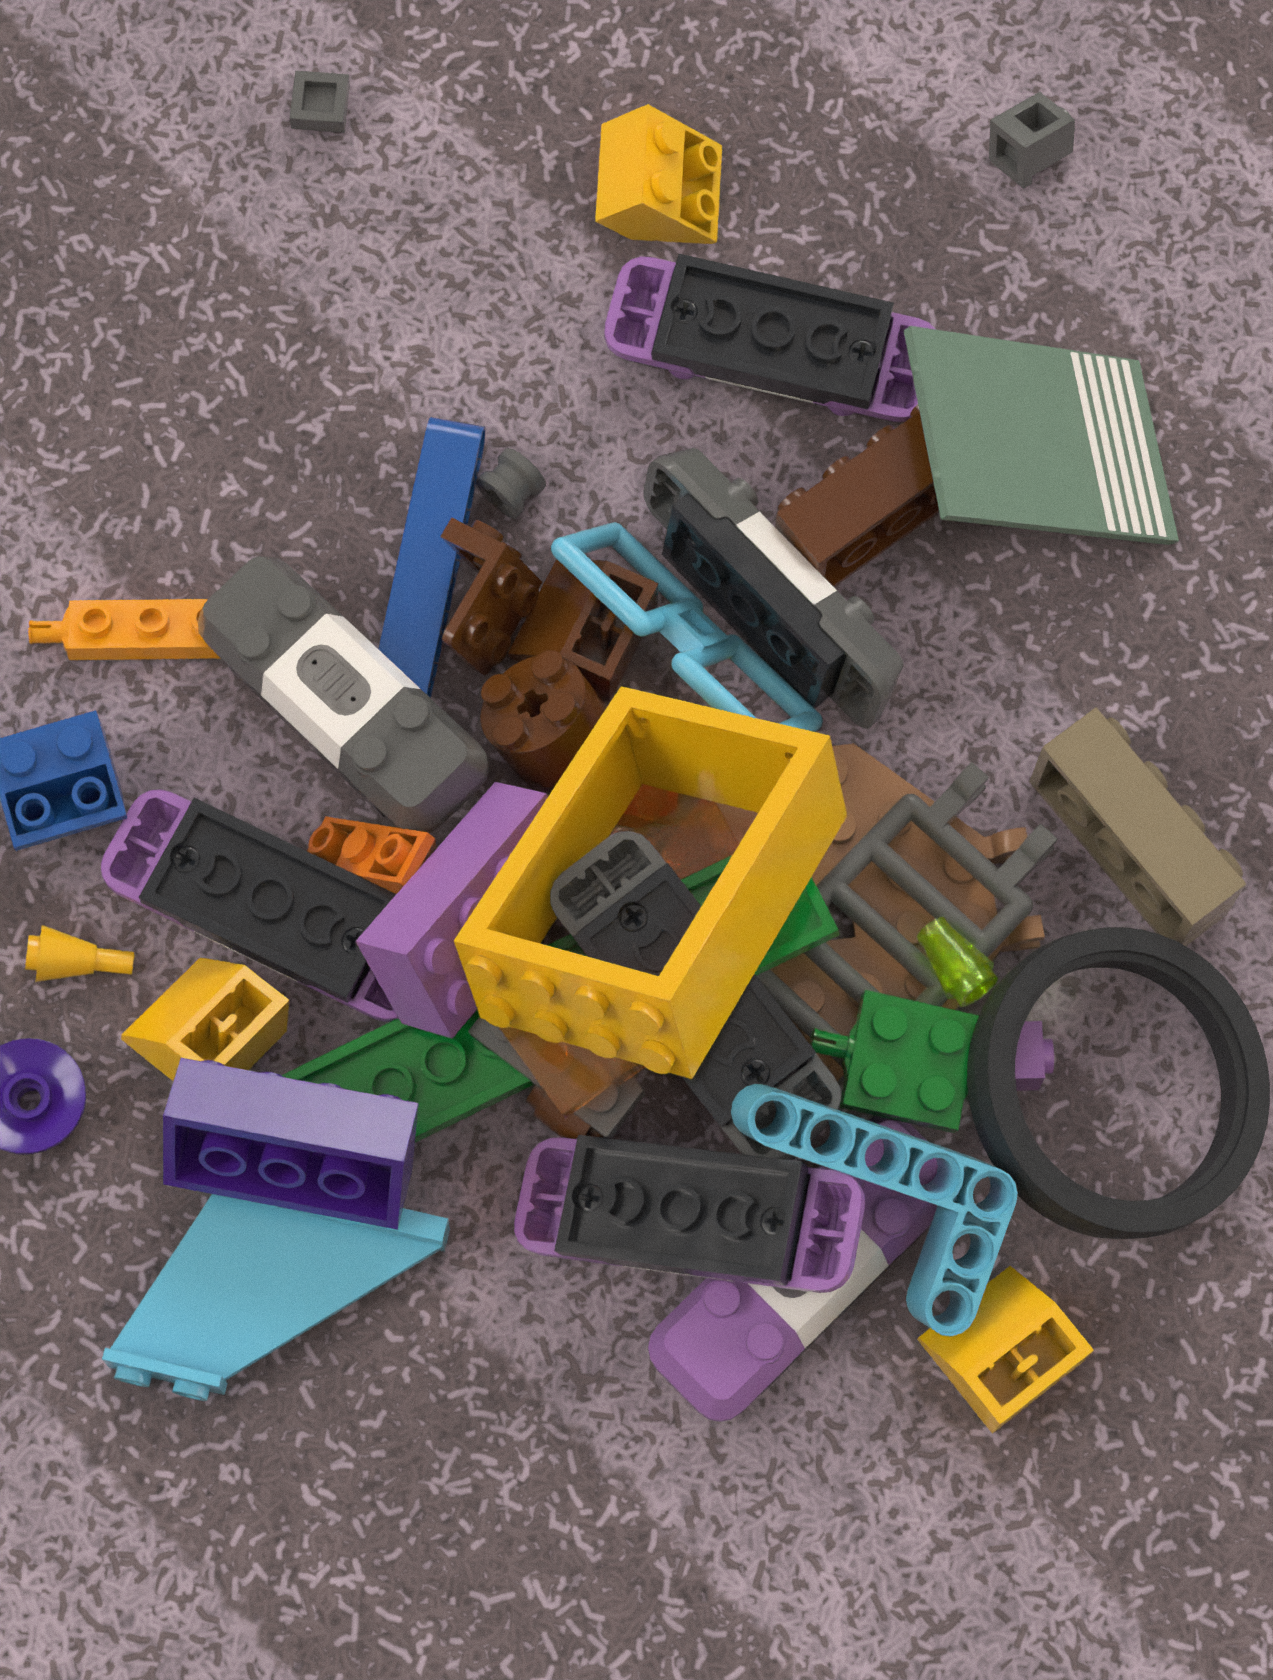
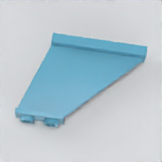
M212 1194L111 1348H105L102 1360L109 1368L116 1369L114 1379L128 1384L149 1387L151 1378L174 1383L173 1393L195 1400L207 1401L209 1392L225 1395L228 1384L226 1380L439 1250L445 1252L450 1232L448 1218L403 1208L399 1227L396 1230Z

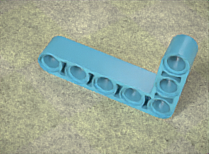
M753 1084L742 1089L732 1103L731 1115L737 1129L764 1146L938 1205L907 1290V1307L915 1319L941 1335L954 1336L968 1329L976 1317L1016 1205L1018 1192L1012 1177L1003 1170L982 1160L768 1085ZM773 1100L776 1107V1115L773 1122L766 1128L757 1129L755 1115L758 1108L765 1102ZM828 1120L831 1129L829 1138L822 1146L813 1148L810 1142L811 1131L820 1121ZM882 1139L884 1154L881 1160L875 1165L867 1167L865 1153L868 1146L875 1140ZM935 1158L938 1165L937 1174L928 1184L921 1185L919 1180L921 1167L929 1159ZM985 1177H989L991 1184L989 1194L983 1201L975 1204L973 1191L977 1182ZM969 1234L970 1247L967 1253L960 1259L954 1260L952 1251L956 1240L962 1235ZM949 1290L950 1303L947 1309L942 1314L933 1316L932 1305L935 1298L940 1293Z

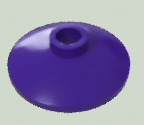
M26 1038L13 1040L1 1045L0 1149L9 1153L28 1155L41 1153L59 1145L75 1130L85 1109L86 1085L79 1066L64 1049L45 1040ZM35 1091L39 1093L41 1100L35 1109L24 1110L20 1107V1099L26 1092Z

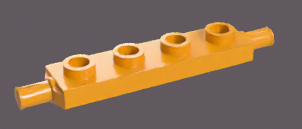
M208 599L69 601L63 621L29 620V643H63L69 660L220 659L205 643L198 630L197 622L199 615Z

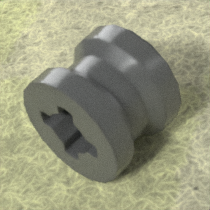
M507 448L498 456V465L494 470L483 472L476 479V485L487 501L507 517L515 519L524 511V501L529 496L540 494L546 487V481L539 470L526 457L514 449Z

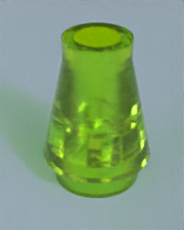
M944 917L933 920L918 933L916 939L924 948L947 999H955L961 1007H965L982 998L997 983L998 977L992 971L994 962L951 927Z

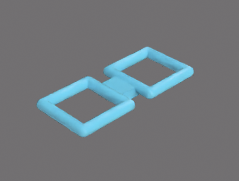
M612 522L562 536L553 541L551 545L553 556L630 630L638 636H647L660 632L680 651L672 659V669L712 708L756 718L705 669V667L730 659L791 717L779 724L813 732L821 728L823 724L821 714L739 636L734 634L726 635L703 613L701 600L622 525ZM612 546L643 577L659 583L658 591L670 604L645 612L592 562L585 553Z

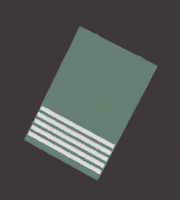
M909 326L904 330L941 520L1165 545L1175 544L1179 541L1139 360Z

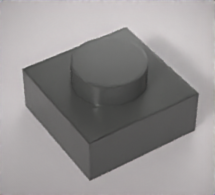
M295 70L289 118L291 129L345 133L350 90L349 74Z

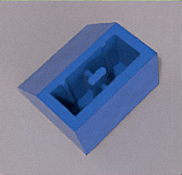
M96 710L0 738V800L15 851L127 819L120 782L107 737Z

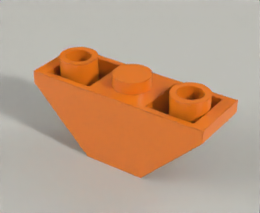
M325 816L321 826L311 835L307 852L397 894L437 849L436 839L428 832Z

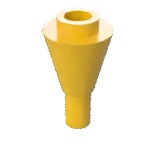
M42 925L40 936L29 935L25 970L36 971L35 982L94 974V971L132 975L134 952L97 948L96 944Z

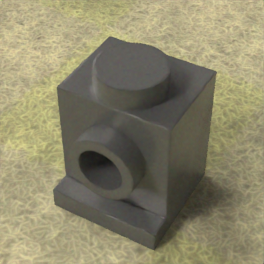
M1038 92L990 120L989 159L997 168L1024 189L1032 184L1033 175L1073 153L1075 119L1071 117L1066 109L1057 106L1041 92Z

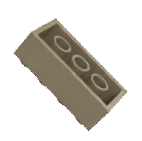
M1095 707L1042 747L1029 782L1157 934L1187 946L1228 914L1246 886L1245 881L1241 878L1243 877V871L1239 863L1228 851L1224 849L1218 851L1205 836V826L1197 813L1187 805L1180 806L1166 790L1168 784L1162 772L1150 761L1143 763L1129 746L1131 744L1129 735L1123 726L1112 717L1106 719L1098 708Z

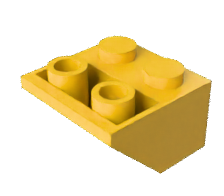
M649 104L601 124L595 222L630 240L700 244L717 243L722 145Z
M200 957L121 1034V1040L172 1081H174L180 1058L197 1061L212 1060L228 1067L249 1070L287 1032L289 999L246 965Z
M1012 1266L1007 1267L987 1283L976 1317L971 1326L963 1333L945 1336L929 1328L917 1339L992 1434L1084 1362L1094 1351L1059 1306Z

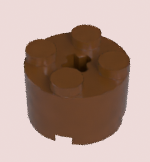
M546 650L537 656L516 663L502 674L493 675L483 684L481 697L484 701L480 720L483 733L488 741L519 778L526 782L527 780L538 782L542 787L554 788L606 710L607 705L575 664L564 658L556 650Z

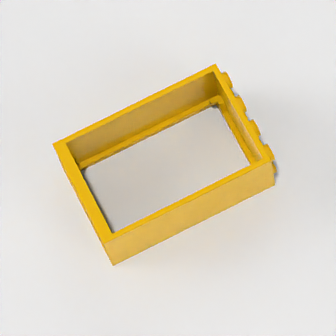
M621 686L454 939V944L480 1018L485 1019L496 1027L506 1028L509 1026L537 1034L548 1042H565L589 1049L603 1058L617 1057L641 1064L655 1073H672L692 1079L847 817L830 736ZM642 784L758 813L659 976L540 944L557 918L550 902V891L554 881L561 873L609 837Z

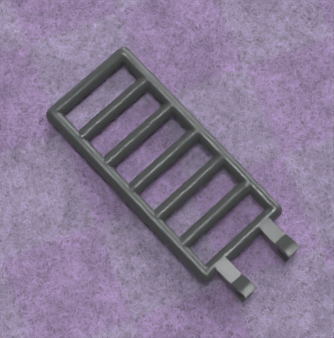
M973 762L958 775L951 786L931 806H928L915 794L904 795L816 885L827 907L833 902L926 987L914 1001L940 1007L1031 913L1033 901L1018 885L1053 852L1055 848L1053 845L1058 840L1040 823L998 869L949 825L986 789L985 783L989 777ZM910 821L917 825L1005 905L982 930L888 846ZM871 861L966 946L943 971L848 886ZM826 942L804 952L812 962L858 1004L864 990L880 993ZM768 970L757 975V978L790 1020L809 1037H811L813 1028L840 1034L774 972ZM830 1056L842 1067L841 1058ZM844 1075L837 1081L841 1095L845 1080ZM826 1122L810 1135V1142L825 1129L829 1122ZM785 1154L779 1159L794 1161L797 1157Z

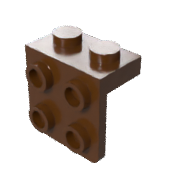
M451 517L440 537L478 574L447 625L442 641L473 670L482 675H487L493 666L498 665L505 658L511 643L510 637L521 618L526 617L535 607L539 596V588L543 582L521 560L522 554L502 542L504 536L496 529L479 520H475L470 527Z

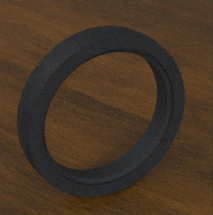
M1105 927L1070 934L1041 946L1018 963L994 988L981 1010L970 1042L967 1061L969 1104L973 1122L988 1158L993 1166L1003 1170L1012 1177L1016 1183L1017 1196L1028 1206L1050 1221L1074 1232L1096 1238L1138 1239L1164 1235L1181 1229L1213 1211L1238 1188L1254 1164L1263 1143L1270 1108V1080L1267 1059L1257 1027L1236 990L1213 965L1195 951L1163 935L1142 929ZM1088 968H1114L1136 973L1152 980L1173 994L1189 1010L1202 1028L1211 1046L1217 1064L1221 1088L1220 1115L1214 1139L1205 1158L1195 1172L1183 1184L1160 1198L1142 1201L1119 1200L1100 1195L1077 1184L1048 1159L1033 1138L1025 1122L1019 1104L1015 1079V1058L1019 1037L1025 1020L1035 1002L1046 989L1067 973Z

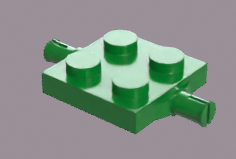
M864 990L861 994L856 1022L848 1035L845 1036L813 1028L810 1045L816 1053L842 1059L845 1080L839 1108L955 1133L959 1130L964 1099L968 1095L967 1061L971 1038L979 1015Z

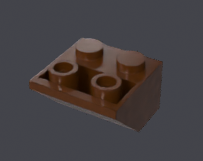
M556 559L539 592L537 603L527 615L508 652V657L520 662L537 656L543 651L556 650L564 658L576 665L602 700L610 703L643 636H638L630 630ZM591 560L645 612L657 608L659 583L607 560Z

